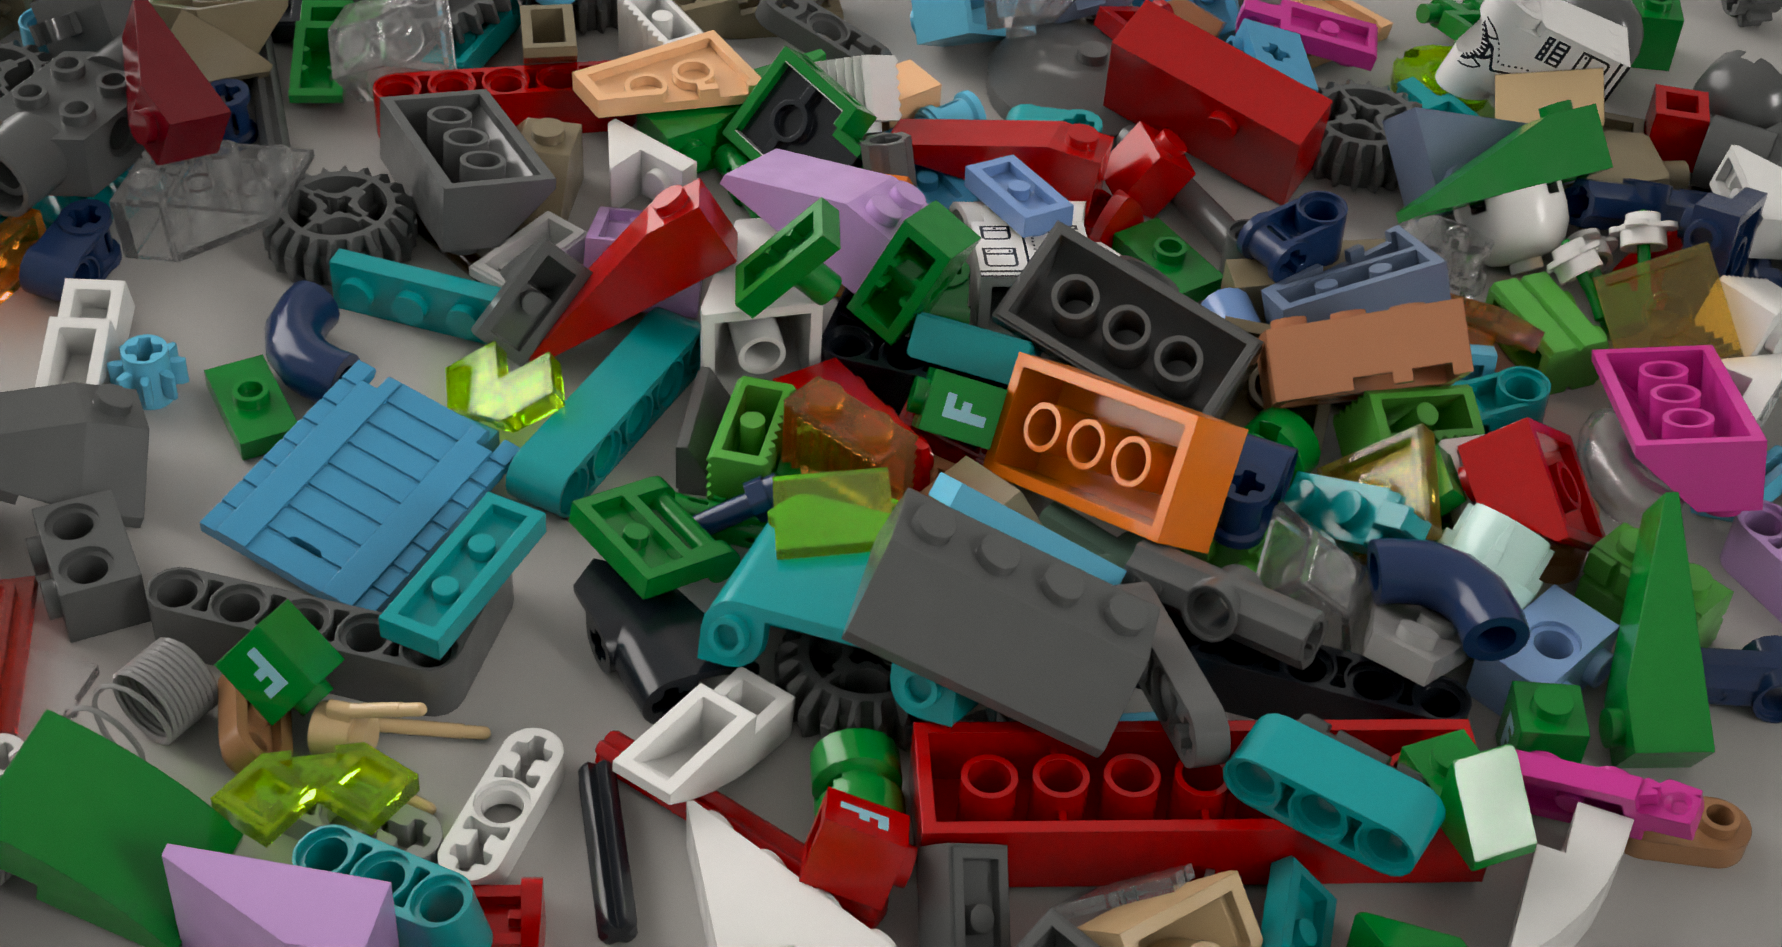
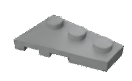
M1369 591L1368 601H1370L1367 609L1366 618L1370 620L1365 630L1363 656L1423 687L1471 659L1463 650L1459 634L1454 625L1442 614L1420 605H1376Z

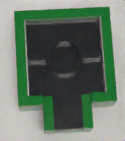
M784 46L722 134L751 160L777 148L863 169L860 142L864 141L863 136L877 117L808 56L788 46Z

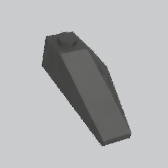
M72 382L0 392V501L15 505L20 495L53 504L111 489L124 526L141 528L145 512L149 426L137 390L124 388L116 384L94 385Z

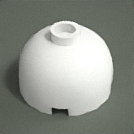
M1561 180L1547 186V183L1486 199L1484 200L1485 206L1470 209L1468 205L1453 211L1459 233L1467 250L1477 261L1490 267L1509 265L1511 276L1544 267L1542 256L1560 246L1566 236L1569 223L1568 204Z

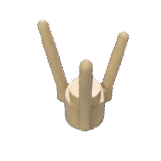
M329 699V701H321L316 706L310 719L307 742L312 755L325 757L323 770L338 776L347 777L369 789L434 815L436 813V806L432 802L354 762L360 757L369 758L374 753L380 732L486 740L491 736V731L486 726L401 719L402 717L424 716L427 713V706L421 702L352 703Z

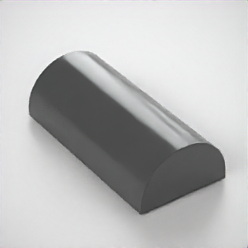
M1057 220L991 315L994 323L1023 340L1033 342L1037 349L1062 364L1081 369L1221 420L1224 419L1246 384L1257 363L1264 343Z

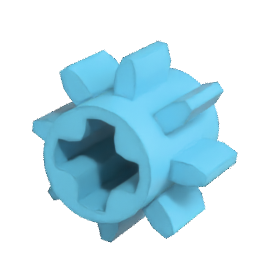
M144 334L128 339L123 345L119 346L121 360L107 362L110 383L124 388L136 389L143 410H157L166 407L173 400L178 399L176 384L189 382L186 358L178 355L177 344L175 342L167 344L163 338L156 335Z

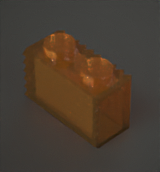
M820 376L815 377L784 399L782 462H791V468H800L801 474H810V481L819 480L820 487L829 486V493H839V499H848L849 505H858V511H867L878 516L899 501L908 487L913 488L914 483L912 480L916 475L912 473L916 467L913 462L917 457L914 453L918 447L915 443L919 437L895 423L887 413L874 410L845 392L838 383L825 380Z

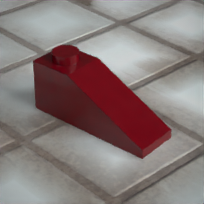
M132 0L122 36L127 84L128 126L137 143L144 146L157 166L218 153L231 115L230 109L148 0Z

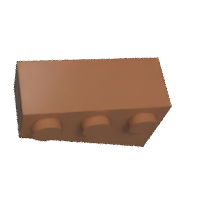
M1463 297L1432 303H1406L1393 306L1389 310L1366 313L1365 309L1340 311L1331 314L1329 320L1307 323L1306 316L1285 317L1271 321V329L1265 330L1258 337V339L1264 342L1257 360L1264 409L1271 407L1289 409L1358 400V396L1364 395V391L1449 386L1474 372Z

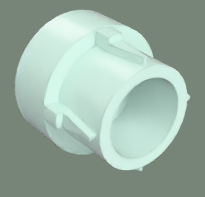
M1468 503L1454 528L1446 527L1438 540L1441 544L1473 555L1499 575L1508 585L1522 610L1534 601L1544 582L1539 580L1555 553V551L1550 549L1551 544L1540 535L1512 518L1480 503H1476L1475 506Z

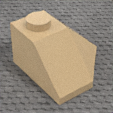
M1228 870L1134 897L1077 927L1100 947H1261L1263 943L1262 934L1238 871Z

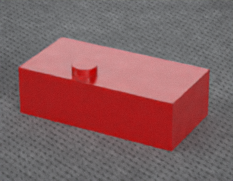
M1145 0L1112 41L1103 106L1135 124L1141 121L1159 131H1162L1164 128L1170 129L1186 144L1188 148L1187 153L1274 202L1284 205L1313 167L1320 151L1333 100L1155 3Z

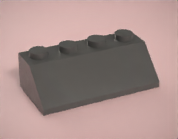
M487 89L380 97V158L396 183L403 184L405 194L412 197L416 213L442 252L470 255L482 248L499 247L556 189L555 176Z
M908 487L876 536L841 639L1095 758H1099L1104 752L1149 661L1161 608Z

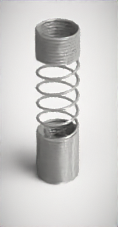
M159 637L113 674L112 683L101 684L94 690L92 707L86 705L73 706L66 712L65 718L71 720V717L78 711L93 713L103 737L116 743L102 721V718L125 735L134 746L139 757L146 761L145 752L133 734L117 719L98 708L99 694L105 689H113L116 701L131 722L155 742L169 745L218 705V687L208 666L193 650L173 638ZM18 751L9 758V764ZM0 869V886L11 878L13 874Z

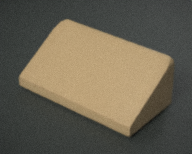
M1604 67L1495 74V119L1530 123L1540 119L1538 109L1557 102L1571 100L1573 109L1596 103L1602 126L1605 123Z

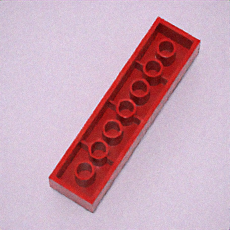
M1469 719L1324 720L1332 725L1331 733L1337 735L1338 731L1342 730L1392 758L1390 765L1397 768L1403 746L1460 729H1464L1476 745ZM1228 720L1231 737L1229 758L1257 720ZM1119 721L1104 752L1099 758H1095L1021 722H956L952 727L934 722H913L909 790L914 846L920 848L921 846L942 843L1007 845L1009 887L1176 886L1204 878L1206 867L1215 869V874L1228 870L1238 871L1239 875L1242 876L1241 881L1243 885H1266L1269 880L1271 863L1290 855L1295 857L1321 884L1482 882L1487 869L1485 867L1472 872L1440 827L1409 874L1400 877L1380 873L1237 799L1227 788L1223 779V767L1225 764L1192 769L1186 768L1159 721ZM916 857L915 867H916V880H917V857Z

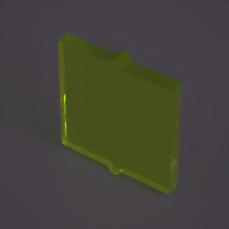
M888 467L772 477L774 508L770 509L767 515L769 525L775 527L777 560L871 552L878 532L898 504L897 499L891 498Z

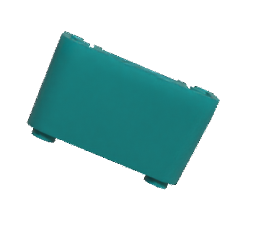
M798 499L779 508L769 519L704 614L700 629L697 658L729 667H742L752 663L765 651L769 639L770 626L784 630L790 629L858 647L841 639L876 536L888 518L813 499ZM892 663L890 674L891 691L898 705L912 716L952 727L979 704Z

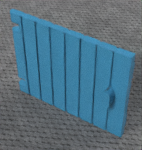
M358 360L342 376V379H339L323 395V398L303 416V419H300L283 436V439H280L263 459L243 477V480L239 481L199 523L202 532L315 597L383 612L486 493L490 492L499 483L504 474H507L509 466L520 447L504 440L492 453L491 450L483 447L489 439V430L392 377L386 378L378 388L370 385L369 383L375 377L376 369Z

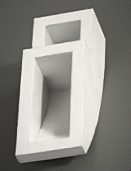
M65 278L58 317L49 316L35 387L72 382L94 385L111 384L107 362L121 360L119 346L123 345L129 338L135 304L126 281Z
M738 667L714 690L702 683L695 687L613 760L612 771L668 805L691 801L714 792L750 770L791 736L796 697L746 668Z
M1578 802L1561 851L1540 844L1536 846L1521 888L1506 947H1575L1590 928L1607 897L1623 856L1634 819Z

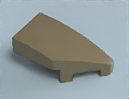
M183 9L171 28V32L209 83L226 78L240 81L253 77L261 79L268 77L272 71L273 64L215 26Z

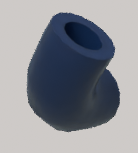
M301 280L295 282L280 297L268 316L265 324V349L269 364L283 383L292 391L316 404L339 379H342V376L360 358L354 353L336 347L325 339L329 331L339 321L338 305L325 288L314 282Z
M1379 538L1369 541L1367 548V574L1371 596L1376 605H1420L1439 612L1454 625L1466 654L1479 661L1506 659L1518 653L1526 646L1530 638V630L1522 608L1506 582L1473 555L1433 540Z

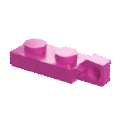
M1244 0L1236 19L1235 33H1237L1244 18L1298 33L1301 36L1307 54L1332 60L1341 66H1354L1371 71L1377 59L1378 27H1376V24L1291 0H1282L1280 5L1269 4L1259 0Z
M1515 749L1518 754L1532 815L1571 823L1577 803L1581 802L1634 819L1629 835L1630 838L1641 840L1644 831H1653L1693 841L1705 807L1702 790L1672 779L1661 783L1649 777L1643 779V777L1631 775L1625 770L1614 766L1594 767L1567 761L1546 751L1527 752Z

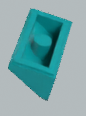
M926 312L917 313L907 348V354L912 358L1009 385L1019 352L1041 357L1042 351L1037 349L1033 342Z

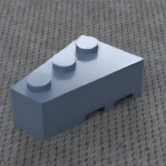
M1418 107L1382 121L1404 207L1514 130L1528 123ZM1575 181L1564 183L1562 185L1565 186L1574 183ZM1485 203L1470 206V209L1485 206ZM1449 211L1408 221L1409 225L1454 215V212Z
M1396 225L1385 231L1386 242L1367 251H1364L1363 245L1356 244L1344 250L1346 261L1323 271V265L1315 264L1262 289L1261 294L1266 324H1270L1271 321L1292 316H1306L1307 323L1329 320L1331 314L1346 310L1365 309L1366 313L1389 310L1393 306L1406 303H1432L1450 300L1447 261L1401 226Z

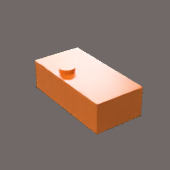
M1019 352L990 450H987L983 466L1008 482L1155 543L1208 554L1249 429L1081 369Z

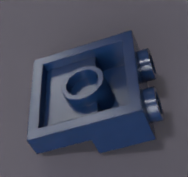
M1745 187L1733 198H1728L1709 192L1695 206H1687L1677 232V238L1684 240L1679 260L1675 258L1671 260L1663 279L1662 290L1668 292L1669 295L1664 311L1695 320L1717 281L1723 275L1743 277L1768 193Z

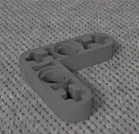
M760 0L755 11L756 19L764 28L804 53L821 48L826 53V60L861 55H892L890 50L882 43L820 6L825 0ZM783 3L787 5L784 9L781 8ZM817 33H821L825 36H828L832 40H828L824 37H821Z

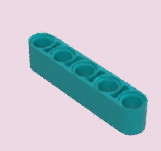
M661 307L652 309L519 449L507 472L505 485L507 493L514 498L563 518L569 517L572 501L590 496L696 378L697 372L701 368V322Z

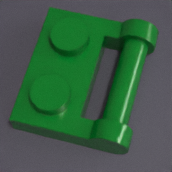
M651 476L572 501L568 522L643 600L708 578L713 583H720L728 579L740 563L738 552L726 541H716L675 500L674 489L660 476Z

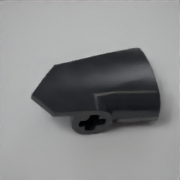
M595 558L592 559L573 585L574 594L586 613L587 636L599 667L606 674L618 671L619 678L642 716L649 723L655 724L698 686L699 680L720 675H731L738 668L697 658L700 629L705 613L678 589L643 600L607 561ZM756 661L742 666L756 675L760 674V666Z

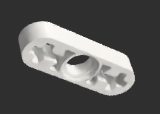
M525 728L507 737L438 850V865L460 873L469 880L471 885H504L564 780V747L556 734L542 728ZM521 765H531L526 774V784L522 782ZM498 804H511L522 811L518 818L507 823H495L483 816L489 808ZM479 842L484 845V865L474 864L469 871L459 870V867L469 868L480 853Z

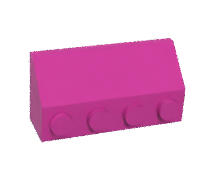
M1713 345L1592 350V363L1635 457L1670 489L1674 492H1679V497L1697 513L1705 512L1716 517H1733L1739 515L1742 511L1763 510L1768 440Z

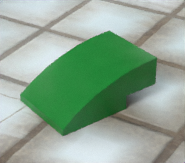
M48 709L45 710L0 777V869L36 884L37 900L144 947L182 946L162 857L167 844L171 843L235 855L243 840L244 834L182 784L122 746Z

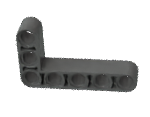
M175 567L157 573L148 582L145 589L155 641L159 637L173 638L193 650L205 664L212 666L257 624L289 599L345 659L325 678L334 687L330 694L363 702H421L427 706V713L424 716L431 717L449 714L456 710L464 701L514 602L513 577L511 574L445 655L438 660L380 637L378 617L382 612L187 567Z

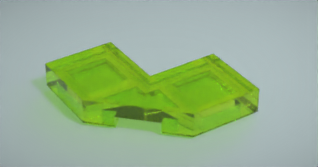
M493 341L445 368L447 407L477 422L492 423L499 430L512 433L518 432L565 405L561 364L550 352L509 373L507 353L496 341Z
M360 742L335 745L334 753L292 757L291 750L262 753L216 792L210 800L212 808L226 818L234 828L267 848L317 802L372 836L420 791L417 773L369 744Z

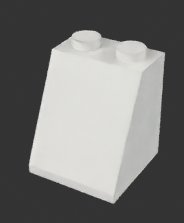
M762 218L735 221L734 228L738 232L737 262L714 274L701 305V367L711 368L730 396L733 393L737 380L742 376L772 381L773 378L821 362L823 305H817L794 286L754 318H751L735 306V267L778 233Z

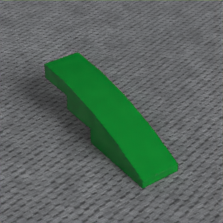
M302 0L300 21H296L288 92L289 103H344L353 66L359 22L353 0Z

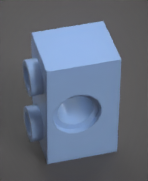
M1554 584L1523 610L1530 630V638L1526 646L1518 653L1506 659L1497 661H1479L1475 659L1466 689L1471 697L1501 717L1512 681L1580 685L1581 691L1587 685L1597 688L1610 674L1614 655L1611 650L1619 630V625Z

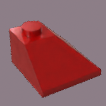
M1526 417L1457 446L1463 465L1458 468L1459 480L1464 492L1471 501L1488 506L1530 530L1556 542L1587 552L1606 536L1570 435Z

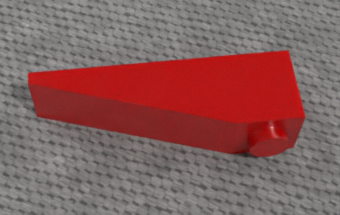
M900 119L890 132H904L911 135L914 164L964 180L965 166L1014 154L1068 201H1086V219L1101 193L1114 141L1113 136L1100 133L1092 126L1080 123L1071 124L1064 121Z
M701 178L683 187L677 184L660 192L652 203L639 214L588 268L593 272L528 359L534 367L737 262L738 232Z

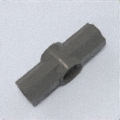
M1144 539L1136 545L1131 558L1125 564L1124 570L1127 572L1121 584L1148 582L1165 610L1183 618L1185 625L1191 633L1203 641L1213 643L1229 638L1300 670H1304L1313 662L1319 647L1324 642L1329 622L1325 620L1324 611L1264 587L1258 575L1244 565L1231 564L1219 568L1167 545L1155 543L1148 539ZM1220 597L1227 604L1228 609L1223 605V603L1220 600Z

